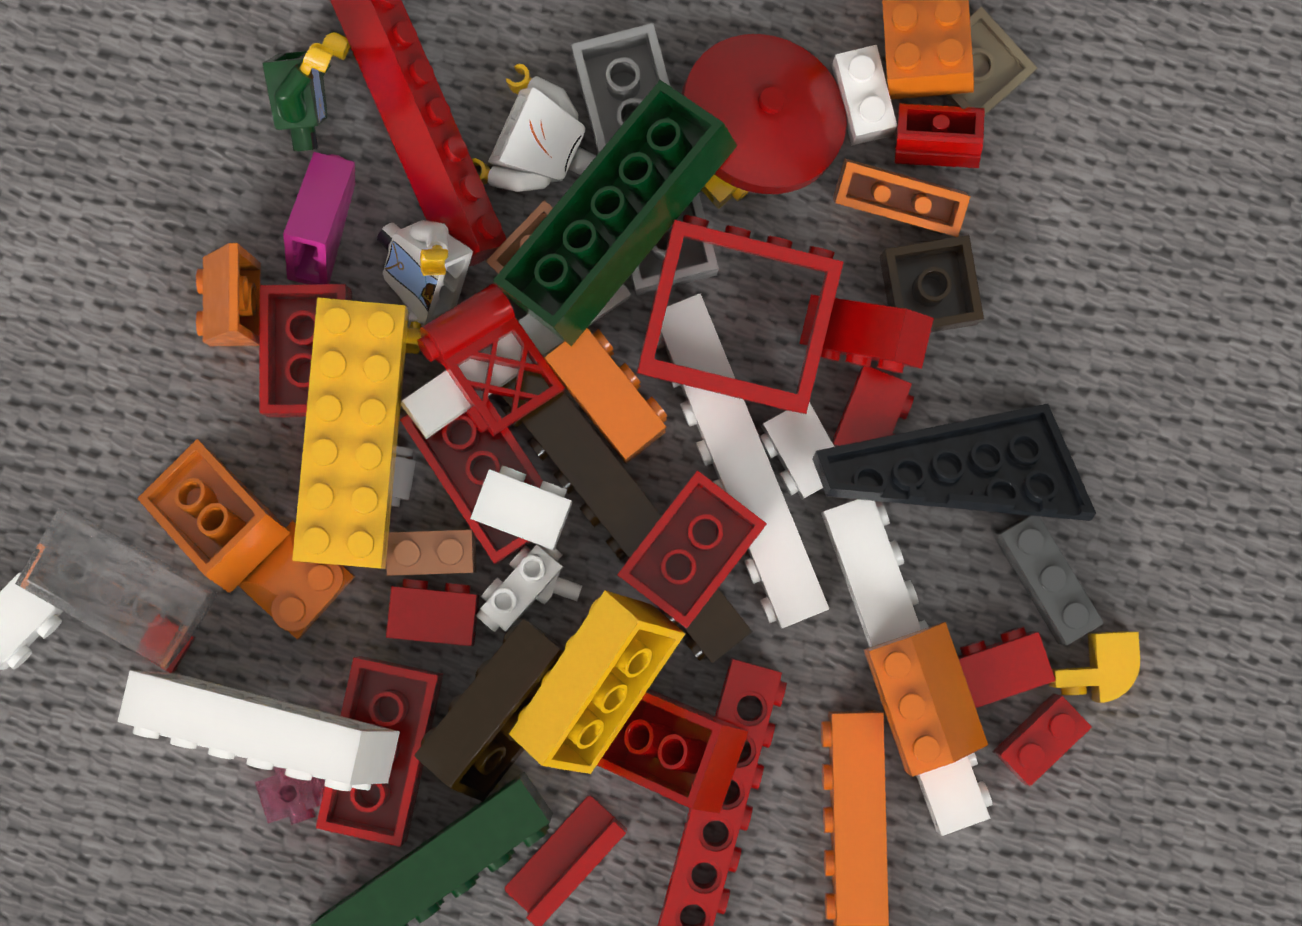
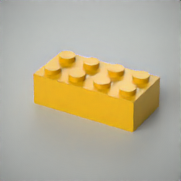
M604 590L602 595L591 605L589 614L578 631L567 641L565 650L554 667L543 677L541 687L531 702L519 713L518 721L509 735L541 766L591 774L686 633L652 604Z

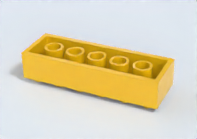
M317 298L292 561L386 569L409 311L405 305Z

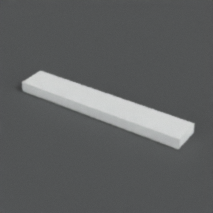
M624 284L590 325L630 297L631 293ZM530 314L519 320V323L543 357L547 356L564 342V340ZM512 333L498 341L496 356L520 361L522 347ZM491 346L481 353L490 354ZM527 355V357H526V363H531V364H533L532 361L530 360V358H529L528 355ZM469 359L458 366L467 380L485 383L488 362ZM494 364L490 385L502 387L517 376L518 369ZM447 370L403 399L400 404L426 439L472 407ZM475 390L480 399H482L483 391Z

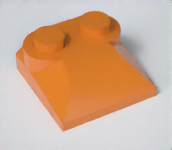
M292 520L286 527L290 534L238 586L265 610L280 628L288 631L299 640L355 578V575L344 565L292 561L296 523Z

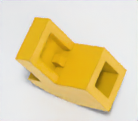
M1139 632L1088 633L1090 667L1052 669L1056 681L1049 683V686L1061 688V695L1087 694L1086 686H1091L1092 701L1104 703L1115 700L1131 688L1138 676L1140 669Z

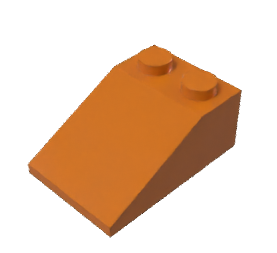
M228 243L204 256L203 269H197L196 287L198 294H203V311H197L196 330L198 336H203V342L209 346H259L261 262L238 243Z
M198 439L137 498L204 576L229 593L290 534L289 530Z

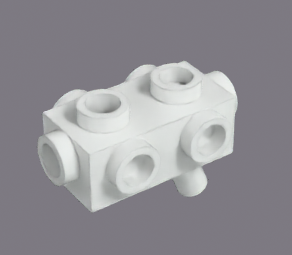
M537 544L531 550L529 547L524 546L510 562L509 565L515 570L508 578L502 582L497 577L481 595L486 602L476 616L494 632L499 627L506 632L510 630L535 600L546 604L554 593L578 601L583 585L559 577L564 566L558 562L562 554L556 548L551 550Z

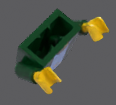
M334 32L326 35L322 44L313 43L306 51L278 53L263 62L275 129H290L293 151H308L318 148L315 126L320 125L326 120L328 114L323 76L332 66L329 64L332 56L344 60L351 48L347 38L339 33Z

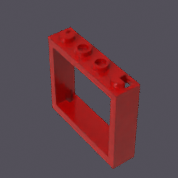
M684 215L683 221L674 220L636 373L800 414H807L844 262L833 259L835 252L824 248L810 246L807 253L791 249L793 242L779 237L768 236L766 242L750 239L751 231L735 226L726 225L724 232L708 228V220L695 216ZM684 238L825 272L796 394L654 359Z

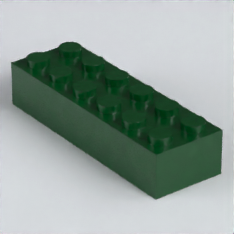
M659 80L494 278L493 282L514 303L572 346L673 225L674 220H677L735 150L737 144L725 124Z
M523 772L487 797L483 802L474 806L315 918L308 926H409L408 922L414 918L420 924L441 909L440 906L445 902L443 898L446 895L452 893L457 898L477 883L476 880L480 878L478 874L480 871L487 867L493 873L510 861L515 853L514 847L524 842L528 848L548 834L547 830L550 828L549 823L553 812L526 773Z

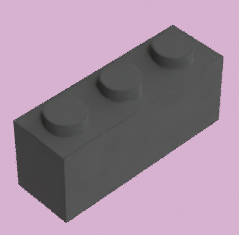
M1026 515L993 535L1058 644L1069 645L1104 624L1040 516Z

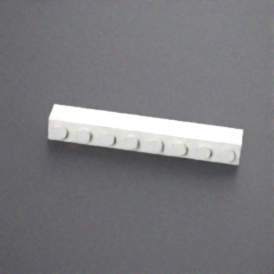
M701 293L667 306L657 349L666 348L671 360L670 363L735 379ZM671 382L673 388L680 385L687 401L681 403L680 406L689 427L697 424L703 439L696 443L705 466L713 463L719 478L713 482L767 523L748 548L751 558L744 560L753 584L761 581L767 597L761 599L760 602L768 622L777 621L779 628H785L829 610L827 601L745 401Z
M857 499L821 512L869 647L928 628L926 621L919 622L913 606L919 604L911 580L904 582L899 565L904 564V559L896 540L889 542L884 526L890 524L883 502ZM975 753L952 764L916 776L936 832L941 836L990 819L986 808L992 805L989 791L984 781L977 783L972 769L973 766L978 765Z

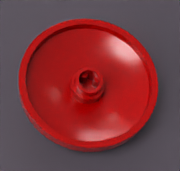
M745 34L720 41L705 51L696 61L682 89V95L718 118L727 127L737 147L714 175L726 183L745 191L759 194H783L808 186L829 168L838 155L845 138L847 114L839 86L834 77L820 60L809 51L780 37L765 34Z

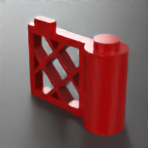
M493 283L419 328L421 338L417 339V343L421 352L430 362L436 360L445 367L472 406L466 413L480 433L488 429L493 437L565 389L516 319L512 305L506 295ZM512 333L522 347L520 361L496 356L498 341ZM491 346L490 354L481 353ZM527 355H528V357L530 358V360L532 361L533 364H531V363H526V357H527ZM469 359L488 362L485 383L467 380L458 366ZM494 364L518 369L514 390L490 385ZM524 371L541 374L550 388L539 395L521 392ZM475 390L483 391L482 399H480ZM489 393L513 398L510 414L497 422L486 407ZM519 399L528 401L517 408Z

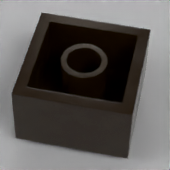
M969 235L887 248L880 255L888 306L905 308L933 317L934 320L930 333L974 326L984 319Z

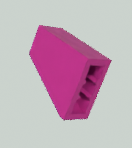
M313 152L283 233L288 280L308 285L330 283L355 187V162L346 160L339 155H325Z

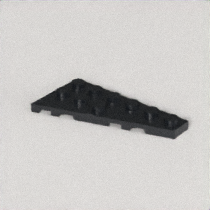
M1049 404L817 450L812 458L827 497L1091 521L1096 515V511Z

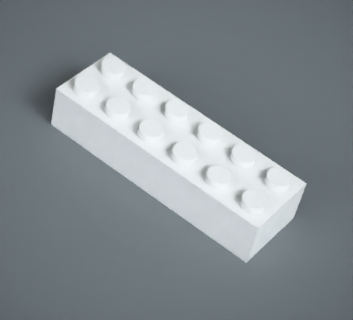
M133 670L129 671L117 721L134 726L133 734L154 739H158L159 735L171 738L170 744L189 749H196L197 746L209 748V755L219 758L234 759L235 756L247 758L246 765L260 769L272 770L273 766L286 769V776L296 779L311 780L312 777L326 779L324 786L342 791H351V788L370 790L371 784L388 783L400 731L176 673Z

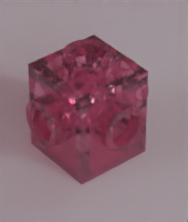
M273 767L274 776L255 782L268 824L289 817L291 825L316 817L314 808L321 806L325 779L312 777L311 780L296 779L286 776V769ZM292 787L296 789V798L292 794Z

